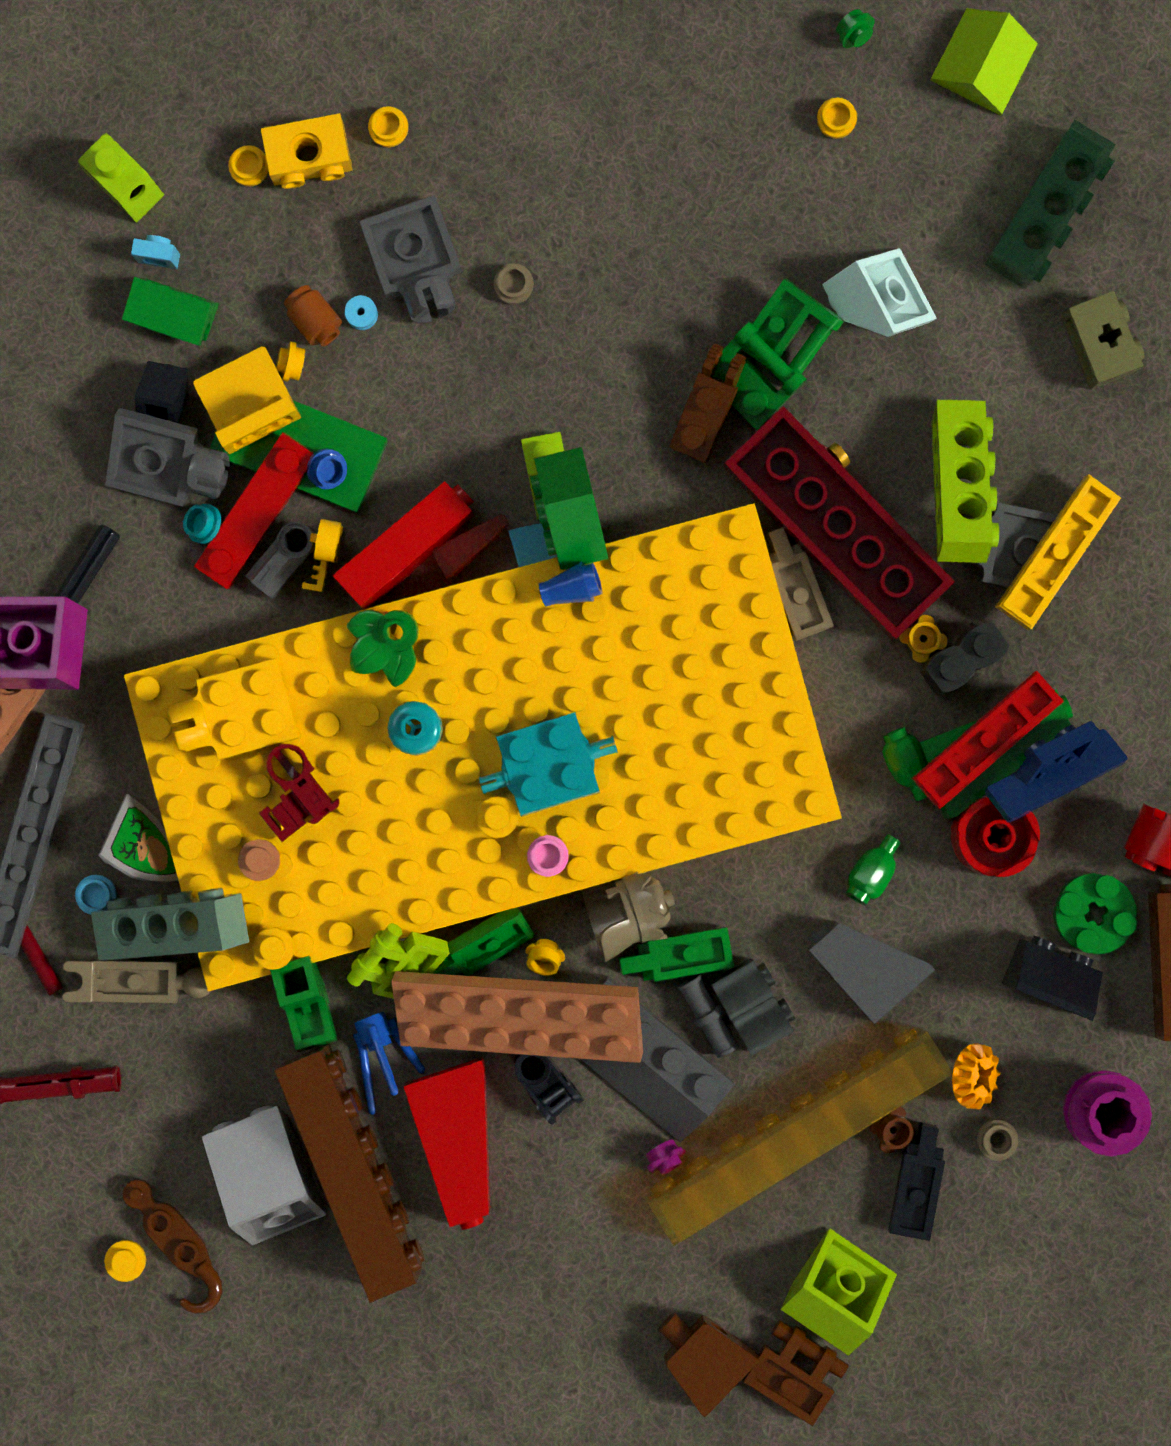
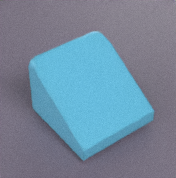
M542 524L508 530L519 567L557 557V554L548 555Z

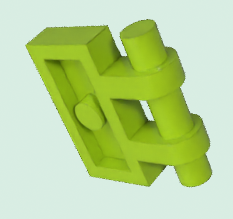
M391 923L384 931H378L371 939L368 951L359 954L351 965L352 970L347 975V980L351 985L357 987L364 980L371 981L373 994L394 999L391 981L395 971L433 974L450 954L448 943L446 940L416 932H411L404 942L398 939L402 935V930L398 925ZM382 958L389 959L386 964L379 963Z

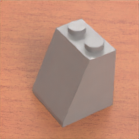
M278 1105L274 1107H259L250 1113V1117L238 1122H223L215 1126L211 1133L202 1136L228 1226L252 1246L327 1215L291 1122Z

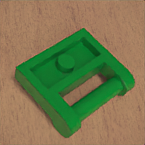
M783 279L753 322V325L759 330L757 335L781 357L810 314L817 318L820 322L788 365L795 373L798 370L803 373L832 331H838L844 320L791 281ZM746 346L742 349L763 364Z
M748 322L723 349V355L716 368L714 377L725 381L731 360L737 353L743 355L740 351L746 346L784 384L778 391L746 358L744 368L736 385L739 388L732 406L756 430H759L806 382L807 378L799 370L795 373L757 335L759 330L751 322Z

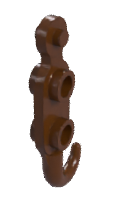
M142 1179L130 1181L123 1189V1200L129 1207L142 1211L143 1228L147 1235L173 1265L200 1278L208 1287V1296L204 1301L191 1303L182 1298L179 1302L186 1311L195 1314L206 1313L212 1310L220 1301L223 1292L222 1281L212 1266L204 1240L174 1206L165 1202L159 1203L153 1199L152 1188L149 1183Z

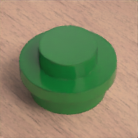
M855 9L844 16L836 28V32L840 36L839 42L844 48L864 45L873 34L874 18L869 13H863L860 9Z

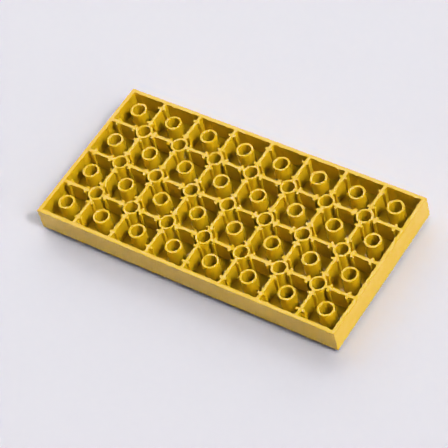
M755 503L606 543L609 559L593 562L601 581L603 594L595 596L592 602L554 604L545 607L540 595L539 583L547 581L567 570H560L558 558L555 557L125 674L126 686L181 892L192 891L193 898L199 897V891L214 888H223L224 895L242 894L249 943L223 951L198 953L208 992L271 975L270 969L258 964L252 951L256 936L268 928L283 929L292 937L295 950L291 961L310 956L312 963L370 948V941L380 930L384 931L391 923L401 928L402 935L399 939L408 937L411 932L421 934L622 879L636 872L638 874L841 819L840 809ZM374 610L385 615L393 610H403L411 614L416 620L419 634L412 646L416 656V665L409 678L401 685L393 687L382 669L369 674H359L351 670L350 653L359 639L349 631L347 623L359 612ZM393 624L391 634L395 638L400 639L403 635V630L399 625ZM276 658L299 736L298 739L281 744L296 745L304 751L308 761L315 768L310 774L332 802L339 799V806L316 824L308 822L313 818L309 815L304 819L306 821L305 825L281 842L259 814L267 806L273 809L282 802L280 799L282 794L286 796L291 792V789L284 792L278 783L270 778L266 769L268 755L275 747L281 744L219 761L212 747H202L188 752L179 751L175 745L172 733L195 725L194 722L170 728L167 708L172 704L194 698L198 694L197 679ZM418 701L426 703L437 711L442 720L443 732L441 740L433 750L426 754L414 756L403 753L393 745L389 738L387 729L389 717L398 706L405 702ZM575 712L581 732L589 741V744L611 736L614 738L618 753L594 759V774L600 793L523 817L520 816L515 797L507 786L483 794L481 788L483 785L480 784L479 777L502 771V754L497 736ZM411 720L414 725L421 724L418 720ZM407 724L406 731L410 734L411 727ZM417 729L414 736L419 734L421 729ZM289 748L281 749V752L291 765L301 774L303 766L300 756L295 751L289 750ZM273 755L271 763L275 774L285 779V781L293 780ZM491 797H503L510 800L518 812L516 828L512 833L502 838L487 836L481 831L477 823V812L480 805ZM269 812V814L273 817L276 823L283 830L284 828L280 824V822L276 819L272 812ZM552 835L561 839L566 845L569 855L568 862L559 874L550 877L541 876L535 873L529 866L527 852L531 843L538 837ZM257 839L271 842L280 854V865L277 872L269 879L262 881L247 878L241 872L238 865V856L242 847L246 843Z

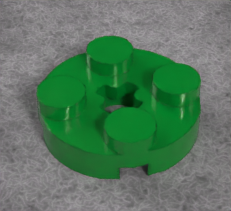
M1096 873L1082 874L1068 881L1059 892L1060 895L1056 900L1053 912L1055 927L1067 944L1081 952L1093 954L1112 952L1121 947L1136 930L1137 909L1134 898L1128 888L1113 876ZM1092 902L1097 907L1103 906L1105 909V913L1101 916L1102 922L1098 925L1094 920L1087 921L1084 916L1089 912L1088 905Z

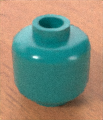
M418 701L405 702L398 706L390 715L387 725L388 735L393 745L401 752L414 756L423 755L433 750L440 742L443 732L442 720L437 711L428 704ZM411 720H418L421 724L414 725ZM407 724L411 727L410 734L406 731ZM421 729L420 733L414 736L415 731Z

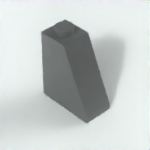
M836 921L831 926L824 922L808 936L812 943L806 947L807 951L873 1024L878 1022L935 971L930 963Z

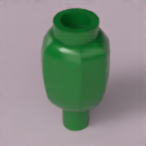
M905 727L898 728L882 736L885 741L882 750L883 757L894 779L900 785L910 787L915 801L927 798L911 779L927 765L923 751L918 744V739L912 734H908Z
M887 834L879 847L867 850L859 858L848 876L849 888L846 891V895L849 898L866 906L870 900L881 896L895 871L896 863L893 854L901 843L898 839Z

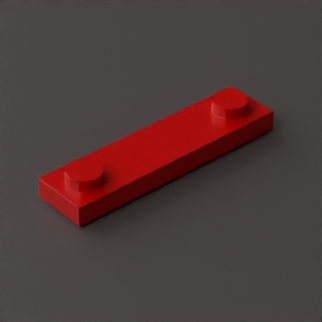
M282 432L220 526L217 535L210 541L194 567L224 588L230 589L307 473L308 461L314 452Z
M1037 670L1034 671L911 779L936 808L941 809L1064 701Z

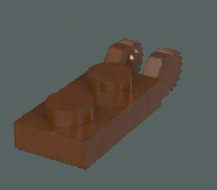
M715 343L707 354L702 366V372H699L669 445L670 448L703 463L710 460L739 387L736 385L746 361L745 356L737 353L729 364L725 381L714 377L716 368L723 355V347Z

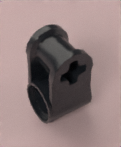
M516 1055L514 1060L515 1075L549 1124L553 1125L557 1122L556 1117L575 1102L580 1104L584 1101V1098L563 1071L561 1072L550 1056ZM529 1056L540 1058L544 1063L543 1070L537 1075H527L521 1068L525 1058Z

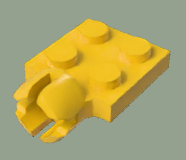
M276 658L197 679L198 694L194 698L172 704L167 708L170 728L194 722L195 725L172 733L178 750L188 752L202 747H212L218 761L299 738Z

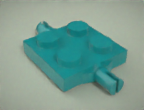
M574 712L497 736L502 754V771L479 777V781L483 785L481 786L483 794L507 786L515 797L520 816L523 817L600 793L594 774V759L618 753L613 736L589 744V741L581 732L576 713Z

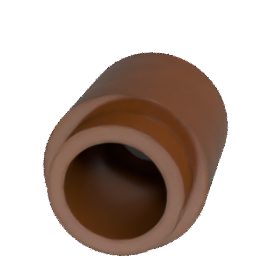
M304 285L287 297L284 302V306L288 310L287 316L311 346L318 344L326 346L339 336L340 330L338 328L342 320L318 290H312L309 285Z

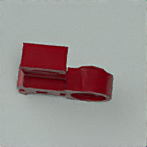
M281 744L270 752L266 761V769L270 778L278 783L284 792L291 789V792L286 796L282 794L280 796L282 802L273 809L267 806L259 814L278 839L283 842L306 824L304 819L309 815L313 817L308 821L311 824H316L322 820L323 817L339 806V799L332 802L310 773L315 768L308 761L304 751L298 746ZM289 748V750L295 751L300 756L303 766L301 774L295 770L281 752V749ZM273 755L293 780L285 781V779L275 774L271 763ZM269 812H272V814H273V815L276 817V819L280 822V824H281V825L283 826V828H284L283 830H282V829L280 828V826L276 823V821H275V820L273 819V817L269 814Z

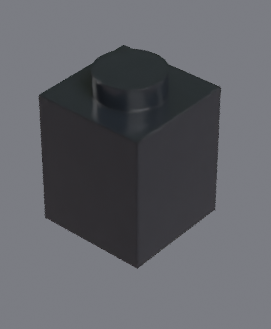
M147 361L135 393L136 412L179 423L189 395L187 369L170 364Z

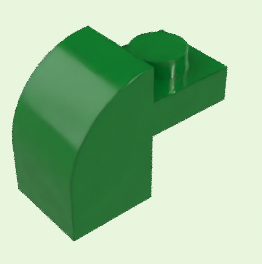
M307 956L290 961L282 968L270 969L279 1006L287 1014L295 1050L301 1052L338 1041L328 1005L330 1004L316 962L312 963L311 957Z

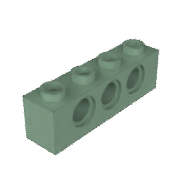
M214 888L199 891V897L193 898L192 891H183L167 895V900L162 901L161 894L138 897L135 904H132L131 897L106 901V909L91 912L98 959L101 961L223 951L249 943L242 894L224 895L223 888Z

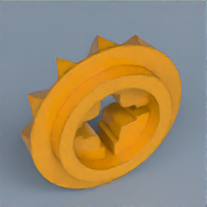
M979 1043L970 1044L960 1052L955 1061L952 1073L953 1093L959 1104L965 1108L981 1109L983 1104L991 1103L992 1091L998 1090L996 1079L1001 1072L996 1069V1066L999 1062V1057L993 1055L991 1047Z

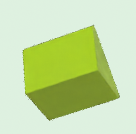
M966 8L930 81L1001 116L1038 43L1010 13Z

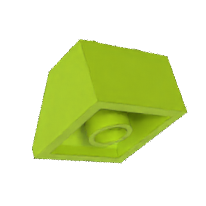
M829 1229L793 1281L780 1310L849 1356L872 1335L897 1274L832 1229Z

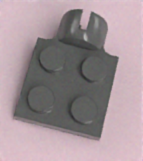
M435 195L359 221L386 299L401 296L406 303L411 319L415 323L421 324L433 322L426 302L434 300L440 319L455 310V299L449 281L453 276L462 273Z
M123 408L118 409L114 418L105 486L179 506H184L189 494H197L212 499L219 497L228 478V471L225 470V466L230 467L228 454L200 444L198 442L197 428Z
M997 502L996 511H992V522L999 524L998 547L991 548L987 563H964L974 564L979 568V583L1008 589L1058 515ZM962 515L965 518L974 519V517H972L971 515ZM1063 584L1054 596V599L1061 598Z

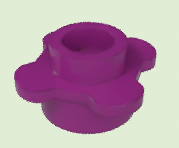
M673 1139L668 1140L645 1155L650 1163L647 1169L651 1173L659 1171L661 1175H665L682 1164L680 1157L685 1155L686 1151L682 1147H678Z

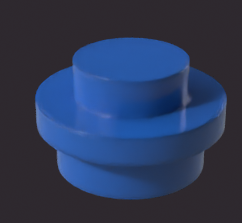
M325 448L318 450L310 457L307 464L309 480L321 489L337 487L344 481L347 474V464L344 457L333 449Z

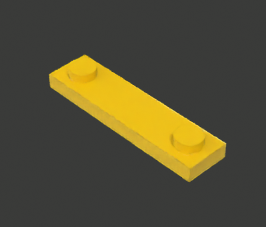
M1090 474L1084 476L995 607L1026 630H1031L1121 497Z

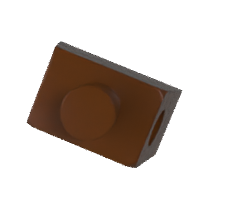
M674 1312L658 1328V1331L673 1345L664 1354V1362L667 1368L704 1417L759 1362L757 1352L705 1315H702L689 1327Z

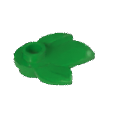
M365 610L356 614L347 623L349 631L359 639L350 653L351 670L359 674H369L382 669L393 687L401 685L409 678L416 665V656L412 647L419 634L416 620L411 614L403 610H393L385 615L374 610ZM393 624L399 625L403 630V635L400 639L395 638L391 634Z

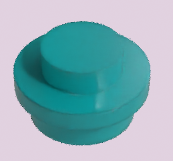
M210 504L192 506L186 512L183 519L185 533L188 534L192 541L199 544H206L212 541L221 526L220 512Z

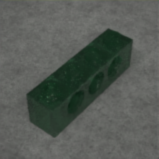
M1074 119L984 265L1023 289H1026L1033 280L1040 283L1052 264L1046 258L1053 246L1061 249L1073 230L1072 227L1067 225L1074 212L1082 215L1093 198L1094 194L1089 192L1088 189L1095 178L1102 182L1115 162L1109 155L1116 144ZM1065 167H1077L1082 173V180L1073 181L1068 178L1065 173ZM1048 199L1057 201L1062 208V214L1052 215L1047 212L1044 207V201ZM1032 233L1038 236L1041 241V248L1031 249L1027 247L1023 241V234Z

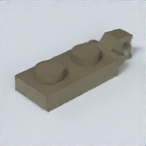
M784 527L768 532L765 536L772 552L769 556L794 642L834 627L806 551L803 552L799 544L790 546Z

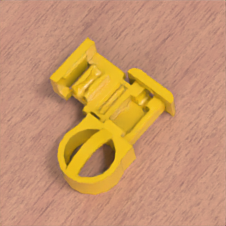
M321 519L318 533L310 534L309 542L316 543L314 559L321 560L320 566H313V569L317 570L318 574L311 576L312 579L318 580L317 585L304 581L302 589L324 592L328 562L334 563L338 560L343 533L341 522Z

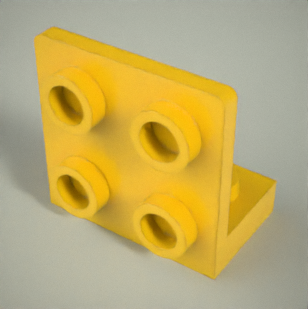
M263 346L193 382L217 430L215 434L221 446L229 454L301 418L267 349Z

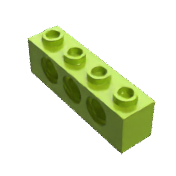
M937 400L931 420L937 562L987 563L991 548L998 547L999 524L992 522V511L995 512L997 507V488L990 487V476H993L995 472V452L988 451V441H992L993 418L986 417V401ZM958 444H965L969 446V448L962 447ZM960 479H967L972 483H965ZM961 514L971 515L974 519L965 518Z

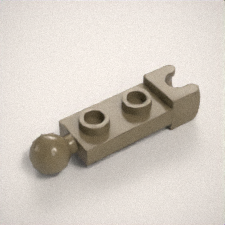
M66 960L63 964L65 971L78 973L83 981L80 989H73L63 994L62 999L65 1002L177 1003L179 990H183L188 996L196 999L204 998L211 992L207 990L202 967H192L185 974H179V961Z

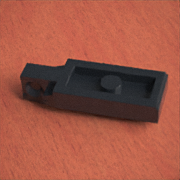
M920 1122L916 1143L910 1142L906 1146L905 1151H903L888 1227L890 1234L926 1241L931 1239L945 1160L943 1159L944 1149L936 1147L939 1128L936 1125Z

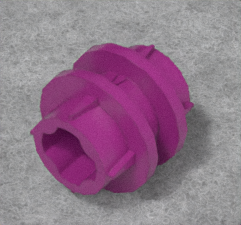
M1107 1070L1088 1072L1075 1080L1065 1094L1062 1109L1065 1126L1074 1140L1095 1154L1110 1157L1127 1154L1139 1146L1150 1130L1152 1119L1149 1098L1140 1085L1120 1073ZM1113 1101L1119 1108L1117 1117L1113 1122H1106L1101 1125L1095 1118L1096 1110L1101 1103L1106 1104Z

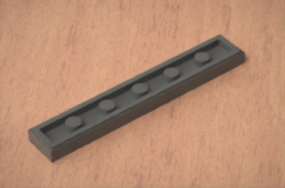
M48 713L43 715L0 861V954L12 958H17L85 727L84 723Z

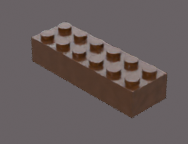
M328 1043L283 1062L274 1071L369 1303L416 1284L422 1269L421 1263L425 1261V1257L416 1238L410 1240L406 1224H409V1218L402 1201L394 1202L390 1192V1187L394 1185L389 1168L385 1162L382 1164L378 1163L374 1150L378 1148L375 1134L370 1125L363 1126L359 1117V1111L363 1110L359 1095L354 1087L348 1089L343 1078V1073L347 1072V1067L339 1049L332 1051Z

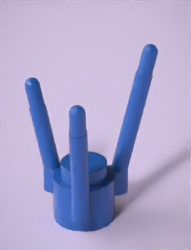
M384 1011L354 1023L358 1033L353 1034V1037L358 1047L368 1112L371 1115L376 1113L367 1047L369 1052L375 1050L385 1081L393 1096L398 1094V1088L383 1048L392 1043L389 1035H392L417 1072L420 1074L425 1072V1067L411 1046H401L395 1018L387 1020Z

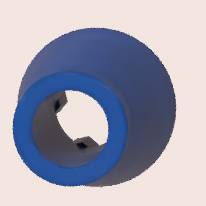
M580 562L555 577L539 583V591L545 607L554 604L592 602L595 596L603 594L601 581L594 563L584 565L583 562Z

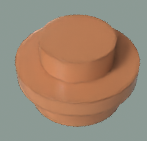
M262 839L252 840L246 843L240 850L238 865L241 872L247 878L255 881L266 880L277 872L280 865V854L271 842Z

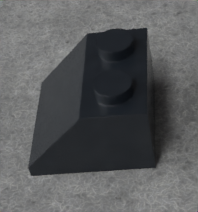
M1033 935L1031 942L1019 939L1002 984L1093 1021L1096 1015L1103 972L1091 968L1094 960L1073 951L1070 952L1068 958L1055 953L1056 944Z

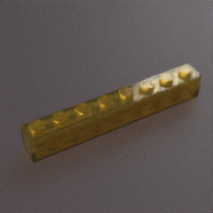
M914 1027L903 1031L893 1039L896 1044L883 1053H881L879 1048L867 1053L858 1060L861 1066L847 1074L845 1070H841L824 1081L826 1088L812 1096L810 1091L799 1095L789 1103L792 1108L779 1117L775 1112L763 1117L754 1124L757 1130L743 1138L741 1134H737L720 1145L722 1152L708 1160L706 1155H703L685 1167L688 1172L675 1181L669 1176L652 1186L650 1190L653 1194L647 1197L648 1205L673 1246L951 1076L953 1072L929 1033L923 1028L916 1032Z

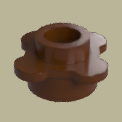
M901 1106L891 1107L888 1114L882 1118L876 1117L870 1123V1131L878 1136L880 1140L879 1148L884 1153H892L895 1149L906 1147L915 1136V1128L905 1118L906 1111ZM895 1126V1131L890 1133V1128Z

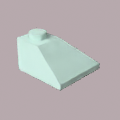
M900 248L857 260L822 284L828 295L831 307L845 322L887 337L922 326L937 319Z

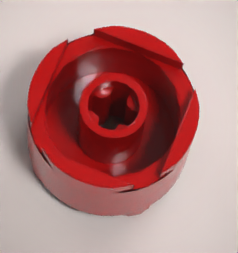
M983 796L970 804L965 811L955 817L951 824V842L957 858L969 870L985 876L1008 877L1021 872L1032 862L1040 841V827L1033 812L1009 823L987 796ZM991 827L993 829H1001L1003 832L998 837L999 845L988 842L987 837L991 835Z
M1143 803L1124 845V849L1127 850L1125 857L1132 860L1133 863L1155 871L1157 866L1160 865L1164 867L1162 873L1170 876V878L1171 814Z

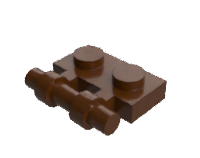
M779 1320L771 1334L784 1342L781 1349L777 1352L764 1344L757 1354L759 1362L743 1378V1382L813 1426L835 1392L833 1387L822 1380L828 1371L841 1379L846 1373L849 1364L836 1357L837 1352L827 1345L822 1348L805 1337L806 1332L799 1327L794 1326L791 1328ZM797 1351L814 1361V1365L809 1372L791 1361Z

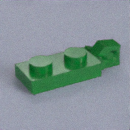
M518 907L498 912L491 918L448 943L450 954L433 974L458 975L463 973L465 976H469L532 939L535 934Z
M727 927L667 937L668 939L647 941V943L637 944L639 954L618 958L622 975L642 972L644 981L654 980V982L734 968Z

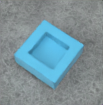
M147 235L146 240L135 238L133 240L131 255L138 263L178 269L180 253L176 247L171 245V240L165 237Z

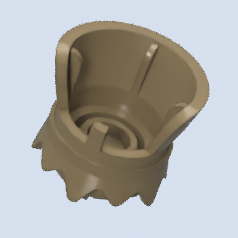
M636 872L614 882H607L581 890L592 930L604 962L617 956L634 943L668 939L667 934H664L661 928L668 925L671 918L668 907L675 905L671 890L663 891L660 881L651 877L650 873L638 874Z

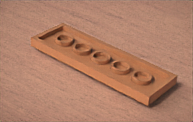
M395 971L391 984L401 1046L641 1063L643 1042L638 987Z

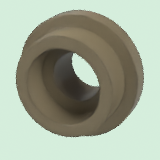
M993 1119L984 1123L979 1129L977 1145L981 1153L987 1158L1001 1161L1009 1158L1016 1151L1018 1135L1014 1127L1008 1122ZM996 1132H1000L1004 1136L1003 1143L998 1147H994L990 1143L991 1135Z

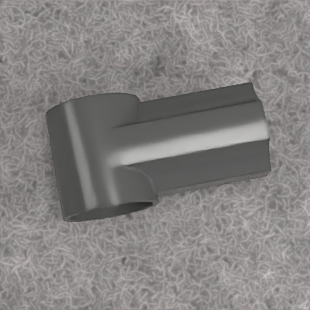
M301 522L287 523L280 529L277 539L247 573L246 577L258 589L274 599L304 562L314 556L316 543L309 542L310 534H317L316 531ZM300 530L304 531L308 538L306 547L300 552H293L289 544L292 534Z

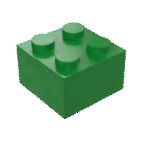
M582 447L534 458L537 475L530 476L539 521L544 531L543 535L548 555L557 554L560 570L571 568L580 562H583L585 565L609 559Z

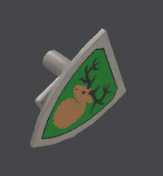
M126 794L98 856L104 863L110 864L131 878L148 883L177 881L178 877L164 827L141 803L129 794Z

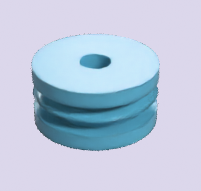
M359 295L347 302L345 317L353 328L367 330L376 323L378 311L375 303L369 297ZM359 311H365L363 315H358Z

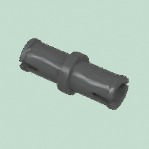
M695 975L678 985L677 988L683 994L695 1016L692 1021L696 1028L701 1027L715 1052V1056L721 1058L736 1050L739 1044L734 1039L722 1017L724 1011L721 1005H715L702 981V977Z

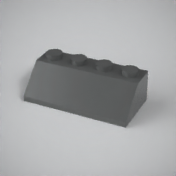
M609 976L600 984L620 986ZM639 1002L643 1042L641 1063L593 1059L581 1060L681 1143L712 1113L735 1084L729 1076Z

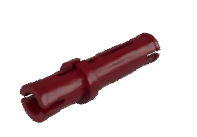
M115 1065L113 1067L84 1070L82 1066H75L71 1068V1071L8 1078L0 1077V1104L63 1096L83 1099L86 1094L120 1092L122 1084L120 1068L118 1065Z

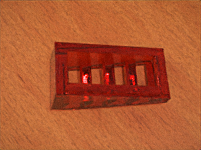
M500 514L433 549L434 551L432 552L447 581L454 579L506 531L509 523L505 515Z

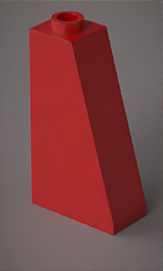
M444 481L338 570L333 577L363 609L375 607L474 516L473 511L469 508L474 501L458 484L452 489Z
M483 1057L408 1081L403 1086L449 1227L460 1225L461 1230L482 1224L484 1222L483 1216L489 1215L490 1211L486 1068Z

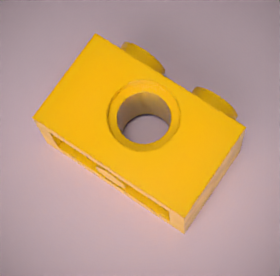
M340 113L261 128L269 175L274 186L281 185L284 189H292L303 186L307 179L321 177L322 181H334L345 176L344 172L353 171L345 127ZM311 146L318 149V153L313 160L301 161L298 159V154L303 148Z

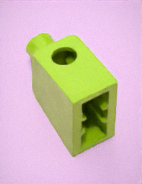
M107 133L103 134L77 161L82 170L136 223L164 196V193L149 174ZM143 185L141 191L135 197L130 198L132 191L136 187Z

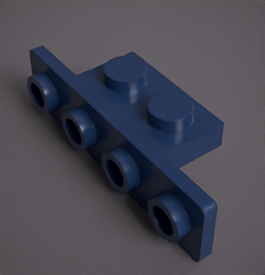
M1092 720L1077 728L1074 725H1070L1060 731L1053 740L1046 743L1042 739L1030 746L1024 753L1026 759L1018 771L988 786L985 794L1003 818L1010 823L1123 765L1127 760V756L1105 729L1099 730Z

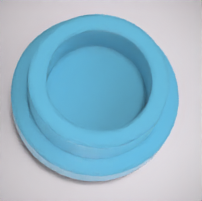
M102 875L85 877L80 881L75 891L77 905L83 912L90 915L91 912L106 909V901L117 898L113 882Z

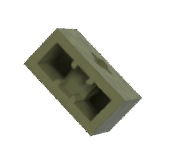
M1114 291L1070 307L1061 316L1090 390L1134 374L1144 366L1142 363L1144 350L1141 342L1137 337H1132L1127 325L1130 321L1128 309L1123 300L1117 299ZM1101 334L1104 337L1111 335L1113 342L1110 345L1108 342L1100 343L1098 337Z

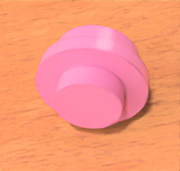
M544 835L535 839L527 852V860L531 869L545 877L555 876L563 871L569 857L568 849L564 842L552 835Z

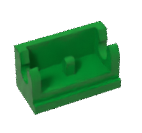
M134 277L122 320L200 346L202 340L207 341L219 303L146 278Z

